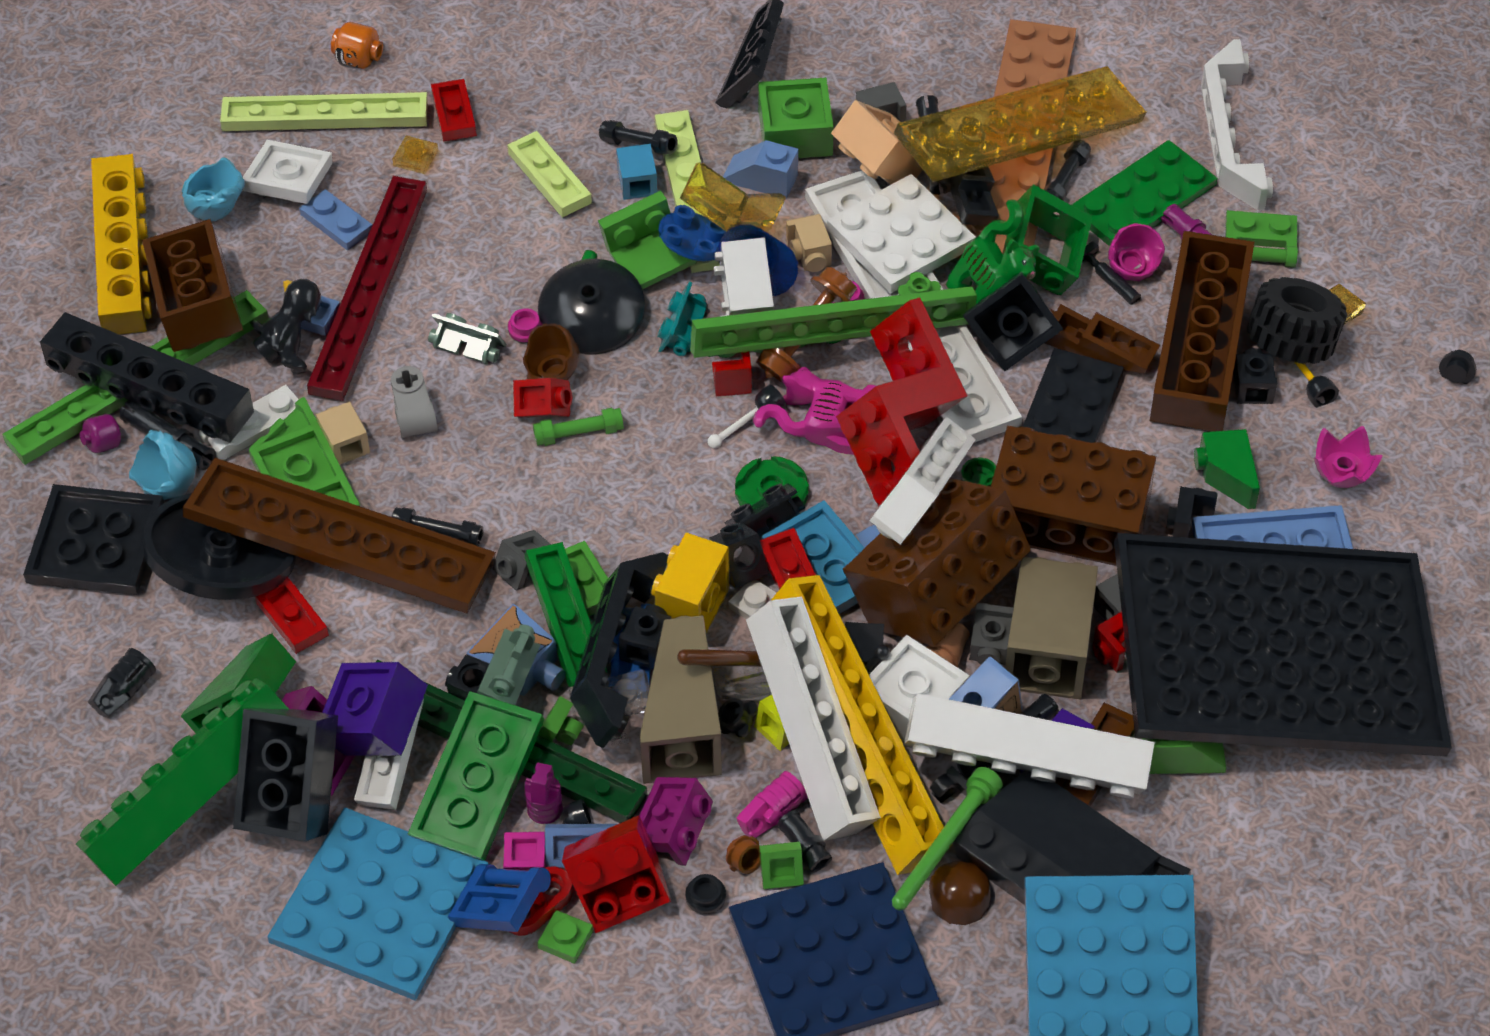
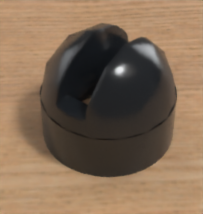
M583 799L568 804L561 812L562 824H592L588 808Z

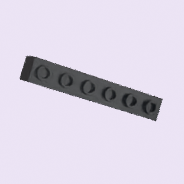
M64 312L40 341L45 363L53 371L58 373L64 372L78 378L88 386L94 385L104 389L116 398H125L139 404L147 411H156L168 416L180 425L186 424L201 430L208 437H217L231 443L254 413L250 389Z

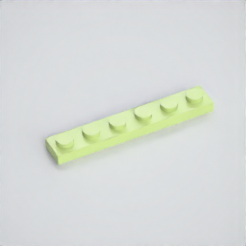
M427 92L223 97L220 123L222 131L427 126L428 99Z
M688 110L656 114V129L675 134L678 140L675 152L671 155H663L675 207L686 205L697 214L703 215L710 220L715 219ZM697 261L696 264L690 266L691 273L714 270L715 266H720V261Z

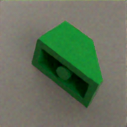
M1247 429L1202 432L1200 447L1194 449V464L1196 470L1203 471L1205 483L1247 509H1256L1260 487Z

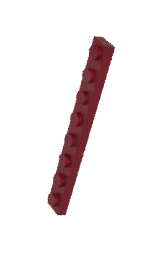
M398 176L392 177L308 381V395L344 401L426 196V181Z

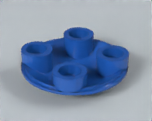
M686 205L676 206L673 213L667 214L666 217L662 218L658 227L659 235L669 249L682 257L695 261L715 260V252H721V242H727L725 237L727 228L723 222L715 219L710 220L703 215L695 213L692 208Z

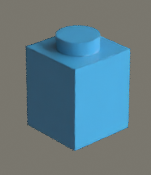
M651 144L616 148L617 171L623 200L648 197L658 192L657 172Z

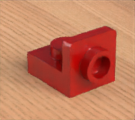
M556 378L513 380L514 417L570 416L573 395L569 380Z
M1122 611L1096 626L1093 640V652L1098 661L1103 665L1109 664L1116 673L1123 669L1126 653Z

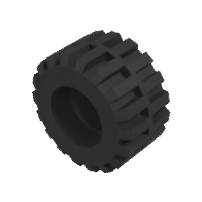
M1289 277L1269 279L1268 282L1261 284L1248 321L1247 332L1250 334L1251 340L1257 343L1258 347L1275 357L1302 364L1320 363V361L1328 360L1335 352L1347 317L1346 306L1337 295L1314 282Z

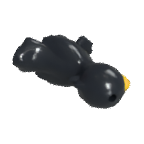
M308 279L283 281L285 293L280 310L269 318L264 325L256 320L250 322L251 326L260 334L253 341L258 351L271 364L281 357L282 364L290 368L294 374L307 371L306 363L298 357L301 342V323L304 320L310 323L312 316H316V312L321 304V293L318 286Z

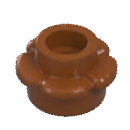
M743 835L729 844L726 862L730 865V869L733 872L739 870L743 874H750L761 865L760 845L755 837Z

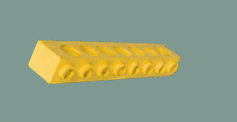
M820 575L789 578L771 600L802 596L881 817L872 824L897 875L911 873L944 826Z

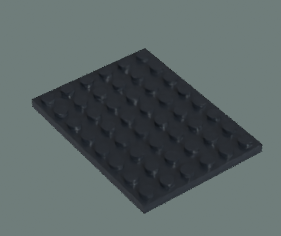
M1117 533L1114 547L1135 738L1448 756L1452 746L1417 553Z

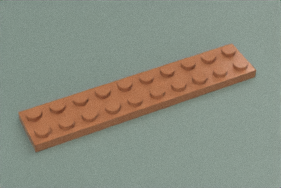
M1010 19L981 154L995 181L991 189V195L999 215L998 220H1008L1010 214L1006 206L1008 200L1013 199L1017 201L1033 184L1043 190L1047 184L1077 28ZM1030 222L1028 223L1023 243L1027 246L1035 245L1038 227ZM966 224V228L976 238L986 227ZM996 234L995 242L1001 252H1003L1007 235Z

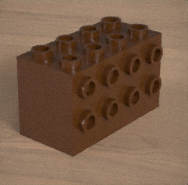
M1007 425L991 487L1006 490L1030 548L1117 566L1114 547L1117 533L1142 534L1151 498L1157 456L1148 455L1140 450L1129 451L1110 447L1102 442L1090 443L1072 439L1063 434L1052 435L1037 432L1029 427L1018 428Z
M949 478L937 498L901 545L894 539H889L880 533L843 568V572L867 623L884 624L885 633L903 638L908 635L918 642L935 646L945 638L946 634L963 617L970 613L971 609L987 593L994 589L995 585L1010 570L1018 565L1019 561L1031 551V548L1006 490Z

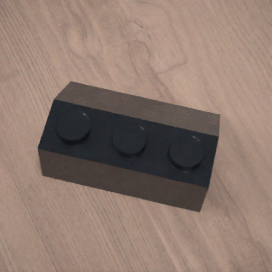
M243 709L233 829L305 842L327 835L338 715L300 709Z

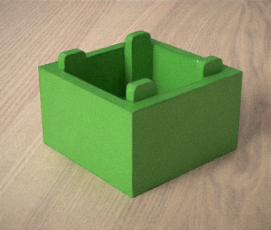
M826 77L758 82V113L762 142L767 140L798 148V158L833 156V135L831 132L834 126Z

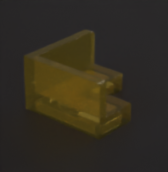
M696 163L680 199L731 235L767 233L771 230L786 197L781 193L746 194L704 163Z

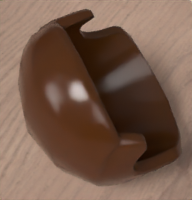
M962 861L946 863L935 870L933 876L930 877L929 894L932 910L949 924H971L979 921L989 909L991 903L989 879L974 863Z

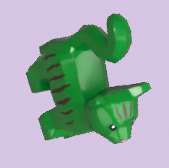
M1011 199L1006 202L1010 213L1007 221H992L977 238L966 245L961 258L948 275L946 283L948 289L970 287L973 280L977 286L975 290L977 304L1020 272L1028 280L1035 277V256L1040 249L1038 245L1023 247L1019 246L1014 239H1011L1003 255L995 242L996 234L1008 235L1017 230L1021 225L1024 214L1022 207L1016 200Z

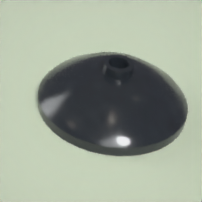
M584 259L564 266L549 278L539 297L538 315L542 324H557L566 328L577 343L580 354H602L622 347L634 337L644 319L645 298L640 283L625 267L604 259ZM586 293H595L589 298L583 296Z

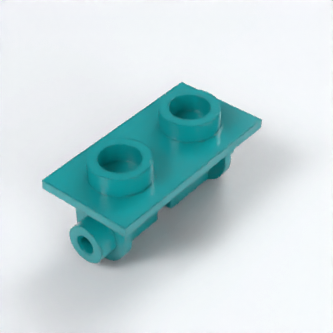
M690 281L682 293L676 291L669 302L667 310L672 312L670 319L665 318L658 331L657 337L662 339L658 352H662L666 346L673 349V352L678 356H685L687 352L691 351L692 326L690 325H692V320L703 319L707 303L703 295L690 293L693 284Z

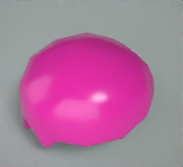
M1134 223L1125 226L1117 232L1111 242L1108 251L1109 265L1115 273L1125 280L1142 281L1153 276L1154 272L1159 268L1165 253V246L1160 234L1149 225ZM1139 264L1141 265L1140 268L1134 269Z

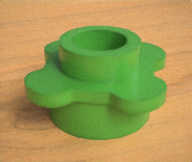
M914 272L910 274L906 284L898 287V294L941 290V285L937 281H930L920 272Z

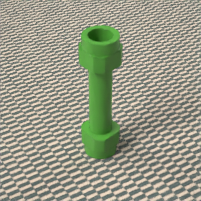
M620 408L601 409V415L567 422L552 424L551 419L533 424L537 446L555 444L556 438L605 429L606 434L624 430Z

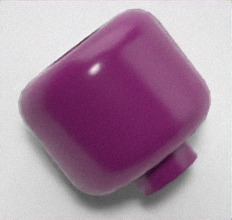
M110 414L87 418L83 423L82 431H80L81 442L93 453H101L118 447L121 442L118 422Z

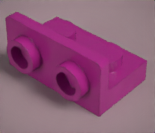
M657 777L640 813V818L655 851L669 853L676 864L686 866L692 851L697 845V839L706 818L711 813L713 800L697 778Z

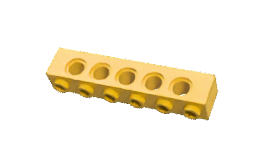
M133 154L91 158L97 303L100 325L102 328L119 335L147 331L146 319L153 318L150 297H145L144 293L151 292V283L148 270L143 271V266L148 265L142 240L148 238L147 224L145 218H140V214L146 213L144 192L139 193V188H145L143 168H136Z

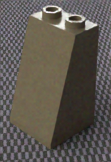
M1024 557L1021 560L1005 667L1007 671L1019 680L1021 692L1081 700L1098 566H1090L1080 562L1052 561L1042 557Z
M679 616L675 619L664 620L639 736L643 784L654 783L657 777L699 778L722 775L721 732L711 666L682 665L677 660L679 651L683 649L708 650L703 616Z

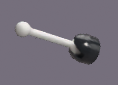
M767 385L755 397L756 408L720 434L711 435L708 438V445L713 449L719 448L725 438L752 420L755 412L762 406L774 404L786 409V402L782 394L773 385Z

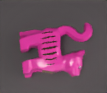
M801 367L790 376H783L782 382L786 386V394L783 398L786 405L811 403L805 419L794 422L785 409L774 404L762 406L754 414L753 421L757 428H761L767 419L774 418L785 433L804 437L811 443L826 446L838 453L854 455L836 416L872 390L876 385H867L863 390L855 389L839 380L820 379L811 373L807 367Z

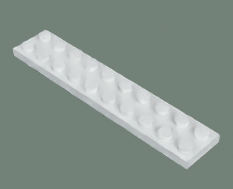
M859 171L806 188L805 199L813 213L821 215L827 230V219L882 189L874 178L868 176L863 171ZM827 230L831 243L853 280L863 291L865 299L899 295L898 290L890 294ZM932 271L924 275L930 281L939 282ZM966 325L935 328L968 395L938 417V422L941 423L945 417H948L975 438L974 442L1005 432L1007 425L1020 427L1022 424L1020 412ZM908 340V347L911 352L913 349L911 343Z

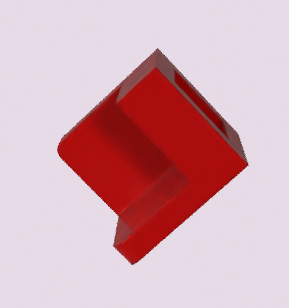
M749 351L741 352L740 360L712 362L716 397L752 394V367Z

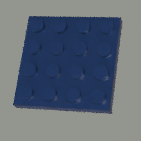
M884 862L729 906L730 918L774 1036H838L939 1006V997L904 911L896 910L892 905V899L896 892Z

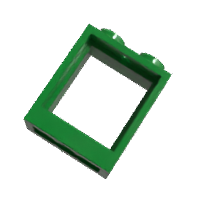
M1033 184L1017 200L1023 210V221L1017 230L1007 235L1002 254L1004 255L1007 244L1011 239H1014L1019 246L1029 247L1023 244L1029 222L1063 240L1064 246L1060 262L1058 263L1038 252L1035 256L1036 274L1034 278L1029 279L1056 295H1062L1079 278L1093 217Z

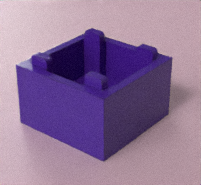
M399 662L341 663L322 712L338 715L335 749L347 756H401L428 685Z

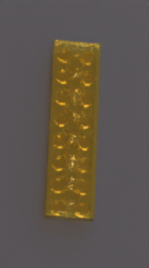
M1105 66L900 122L897 124L894 134L929 178L935 182L1140 123L1147 112L1110 68Z

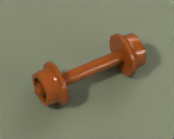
M826 267L819 276H813L810 279L813 286L821 292L813 305L850 301L857 290L855 284L848 279L846 272H839L832 267ZM800 345L781 347L780 349H764L756 363L765 371L766 378H776L782 382L783 376H790L801 368L791 358Z

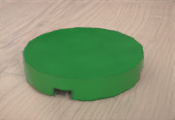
M771 456V460L761 461V458H758L746 464L738 473L735 481V497L740 506L747 503L753 505L764 498L762 494L776 484L784 486L788 483L798 492L791 498L798 496L802 503L805 504L808 499L809 484L804 470L794 461L777 456Z

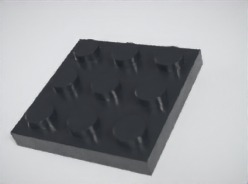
M53 484L23 573L25 582L29 584L137 595L147 565L143 553L145 525L150 515L164 504L163 496Z

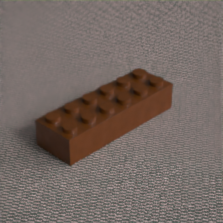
M1183 231L1149 421L1207 431H1223L1254 241Z

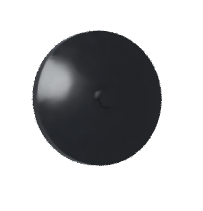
M192 493L176 497L162 504L150 515L146 522L143 536V553L147 564L164 582L191 595L217 600H237L255 597L281 585L286 577H289L295 566V555L184 518L183 506Z

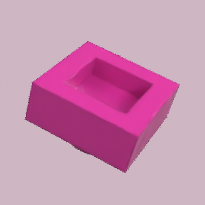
M504 832L503 869L528 871L532 867L545 868V832Z

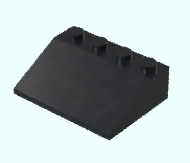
M1023 771L983 805L954 841L957 858L963 862L974 863L987 875L991 882L1024 905V877L1146 875L1161 856L1057 783L1031 778L1032 772Z

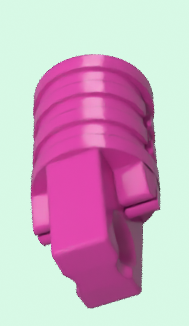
M788 771L782 772L762 792L754 796V799L736 817L741 830L745 835L757 838L775 826L785 814L795 810L800 803H803L808 798L806 790L793 774Z

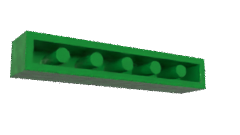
M255 678L252 682L247 680L238 686L232 693L233 699L223 709L216 708L203 719V727L192 737L188 735L178 741L172 748L171 752L173 755L162 765L157 763L150 767L141 777L143 782L131 793L130 791L122 793L111 804L112 811L101 821L96 819L80 833L81 839L76 843V846L115 886L238 773L243 709H289L265 682Z

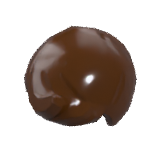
M543 324L530 332L527 349L523 357V364L528 371L527 379L556 378L569 380L579 364L580 351L571 333L566 328L557 324Z

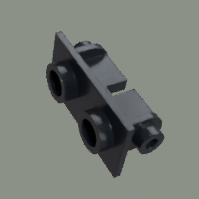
M788 483L784 486L776 484L762 494L764 498L753 505L747 503L735 509L730 514L732 518L724 523L726 526L734 523H743L757 532L759 540H761L762 535L770 531L765 522L766 520L771 518L775 526L778 527L799 515L800 511L805 509V506L798 496L791 498L798 493L794 487Z

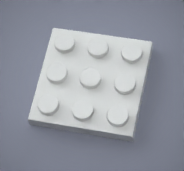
M912 174L827 219V230L890 294L897 291L900 285L906 284L911 273L920 272L925 275L963 254L966 245L976 238Z

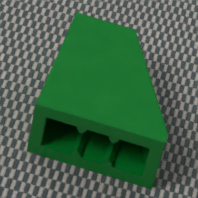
M271 633L245 646L187 707L181 717L195 733L203 727V719L216 708L223 709L233 699L232 693L238 686L247 680L252 682L255 678L265 682L276 694L296 663V660Z

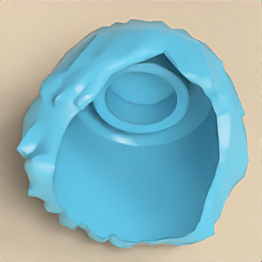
M222 157L218 162L212 165H203L196 172L191 173L182 188L184 206L187 208V211L201 220L211 219V221L216 222L223 219L232 211L245 186L241 172L236 169L230 160Z
M151 429L143 439L144 443L139 445L140 450H138L134 464L129 471V479L136 481L144 491V494L162 495L163 500L174 499L183 495L194 480L197 463L193 452L186 445L174 440L173 436L166 432L162 433L161 430L155 431Z

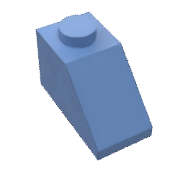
M765 140L735 154L722 177V182L787 199L798 177L799 149Z

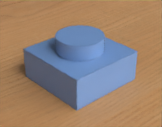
M321 296V304L316 312V316H312L310 323L306 320L302 321L301 329L326 336L334 321L340 301Z

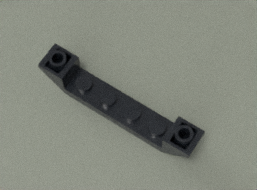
M664 552L620 563L603 586L570 696V700L593 741L601 748H604L613 736H621L629 719V716L624 714L629 698L605 687L609 677L605 667L611 662L618 646L613 640L620 632L626 619V615L622 614V610L626 607L631 597L643 603H646L650 598L656 576L658 574L663 575L666 569L668 554Z

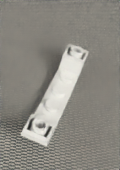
M1234 39L1204 65L1201 90L1218 186L1259 211L1265 210L1267 198H1272V178L1266 177L1264 163L1240 164L1239 153H1234L1233 151L1236 143L1235 129L1229 128L1228 124L1231 121L1230 103L1224 102L1227 86L1241 85L1243 74L1249 71L1248 53H1243L1240 39Z
M945 417L921 447L922 450L869 521L876 525L878 531L883 536L894 539L901 545L937 498L976 439L948 417Z

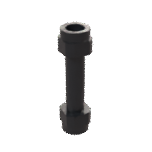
M605 120L599 128L600 139L607 141L609 144L619 145L622 141L638 145L651 144L653 151L661 155L673 154L678 144L676 135L668 131L657 130L653 134L625 128L620 121Z
M1076 139L1072 142L1064 153L1065 163L1055 180L1045 186V191L1063 201L1067 196L1065 188L1078 166L1085 164L1090 156L1091 147L1087 142L1081 139Z
M396 507L392 513L393 518L479 546L484 533V527L477 525L476 522L464 520L462 525L417 516L415 509Z

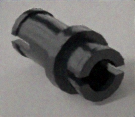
M797 810L788 812L778 821V828L790 842H800L802 863L805 862L812 873L821 870L831 862V854L825 849L826 842L820 835H814Z

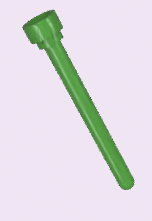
M978 767L967 780V796L893 897L892 905L896 910L902 911L907 908L980 804L987 803L1002 789V780L993 770L986 767Z

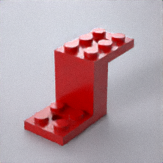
M920 297L909 300L870 331L893 381L875 386L836 416L878 506L883 503L920 453L910 431L930 424L968 396ZM908 340L912 345L913 350L911 352L908 347ZM891 461L895 466V471L892 469Z

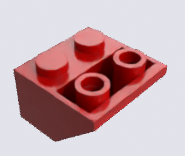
M639 815L565 846L562 863L593 925L595 933L671 902L657 853Z

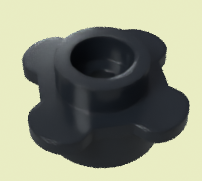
M731 698L724 702L718 712L720 732L723 734L735 733L739 738L746 737L750 733L754 716L758 713L757 703L754 701L744 703L738 698Z

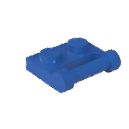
M479 864L474 869L448 918L450 921L455 922V927L518 932L539 892H545L549 888L551 883L550 873L548 869L543 867H532L525 871L497 869L492 864ZM495 885L519 886V888L496 887Z

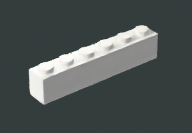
M801 596L770 600L746 619L818 828L824 841L857 834L881 817L803 598Z
M917 693L912 700L904 746L913 747L912 753L919 756L935 758L938 752L953 755L952 761L958 764L975 766L976 761L991 763V769L1001 773L1015 774L1016 769L1032 772L1031 778L1036 780L1055 782V777L1071 780L1070 786L1078 789L1094 790L1095 785L1111 788V795L1122 798H1134V793L1140 794L1147 789L1155 742Z

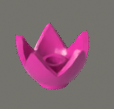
M1364 426L1350 432L1341 440L1337 439L1326 428H1322L1317 441L1314 461L1319 474L1329 484L1338 488H1352L1364 483L1375 472L1383 455L1370 454L1369 439ZM1339 465L1347 466L1348 468L1344 469L1339 467Z

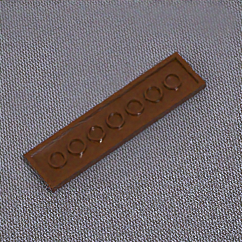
M218 458L213 459L183 506V517L466 614H468L495 562L496 552Z

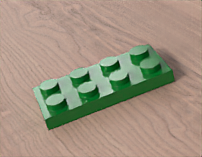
M1167 140L1071 205L1093 217L1090 231L1110 246L1121 228L1134 223L1149 225L1151 228L1156 227L1162 223L1161 218L1165 216L1163 213L1170 205L1177 204L1180 209L1184 208L1215 187L1218 178L1173 142Z
M469 691L408 831V835L485 861L545 721L543 715Z

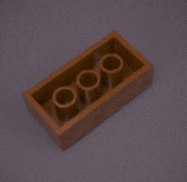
M211 219L142 240L160 319L173 352L192 349L199 344L218 338H227L234 333L243 331L225 259Z

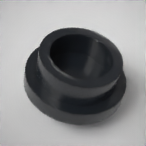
M1463 350L1451 351L1442 358L1439 364L1441 376L1453 383L1468 384L1473 380L1477 371L1474 358Z
M698 875L686 887L685 898L687 905L693 911L700 914L714 913L721 909L726 901L725 886L713 875Z

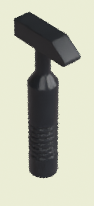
M1094 241L1086 245L1083 261L1087 260L1095 267L1096 274L1130 305L1140 300L1141 294L1115 273L1108 264L1099 262L1093 257L1094 254L1099 252V246Z

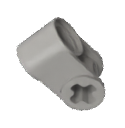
M412 366L398 368L391 376V386L401 439L438 431L431 399H429L422 372Z

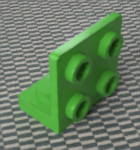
M658 191L598 220L607 251L615 263L625 267L636 277L642 289L697 263L695 260L682 257L673 252L664 244L659 235L658 227L660 221L667 214H670L667 199L662 191Z

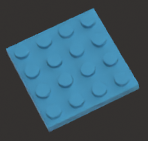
M344 807L268 934V942L416 1001L456 929L455 922L450 921L448 915L477 865L488 864V862L409 836L406 830Z
M1193 875L1024 877L1028 1036H1199Z

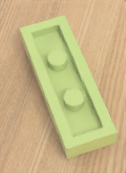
M538 131L507 145L509 156L562 218L592 204L591 193Z

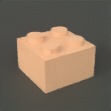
M855 100L831 132L840 142L839 149L849 157L857 158L862 163L860 169L874 179L880 176L889 184H893L910 174L917 178L927 165L923 143L891 113Z

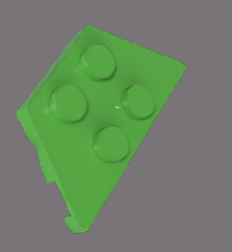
M305 397L295 402L296 408L284 420L279 418L270 427L268 434L260 437L249 448L250 458L257 472L360 506Z

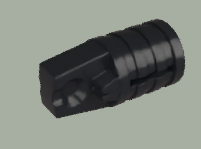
M129 648L125 655L118 660V663L111 668V671L107 672L88 703L98 714L103 717H109L127 701L131 700L135 693L141 689L142 685L149 680V677L156 672L154 664L140 651Z

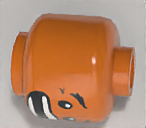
M347 22L341 28H337L334 31L331 39V52L335 54L337 62L364 69L373 60H380L383 53V42L379 41L378 32L373 27Z

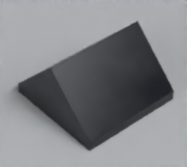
M1022 272L962 314L1004 371L1063 330V327L1040 294Z

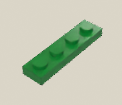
M563 542L526 550L525 560L550 634L556 641L557 655L562 669L566 673L565 678L569 690L572 692L592 625Z

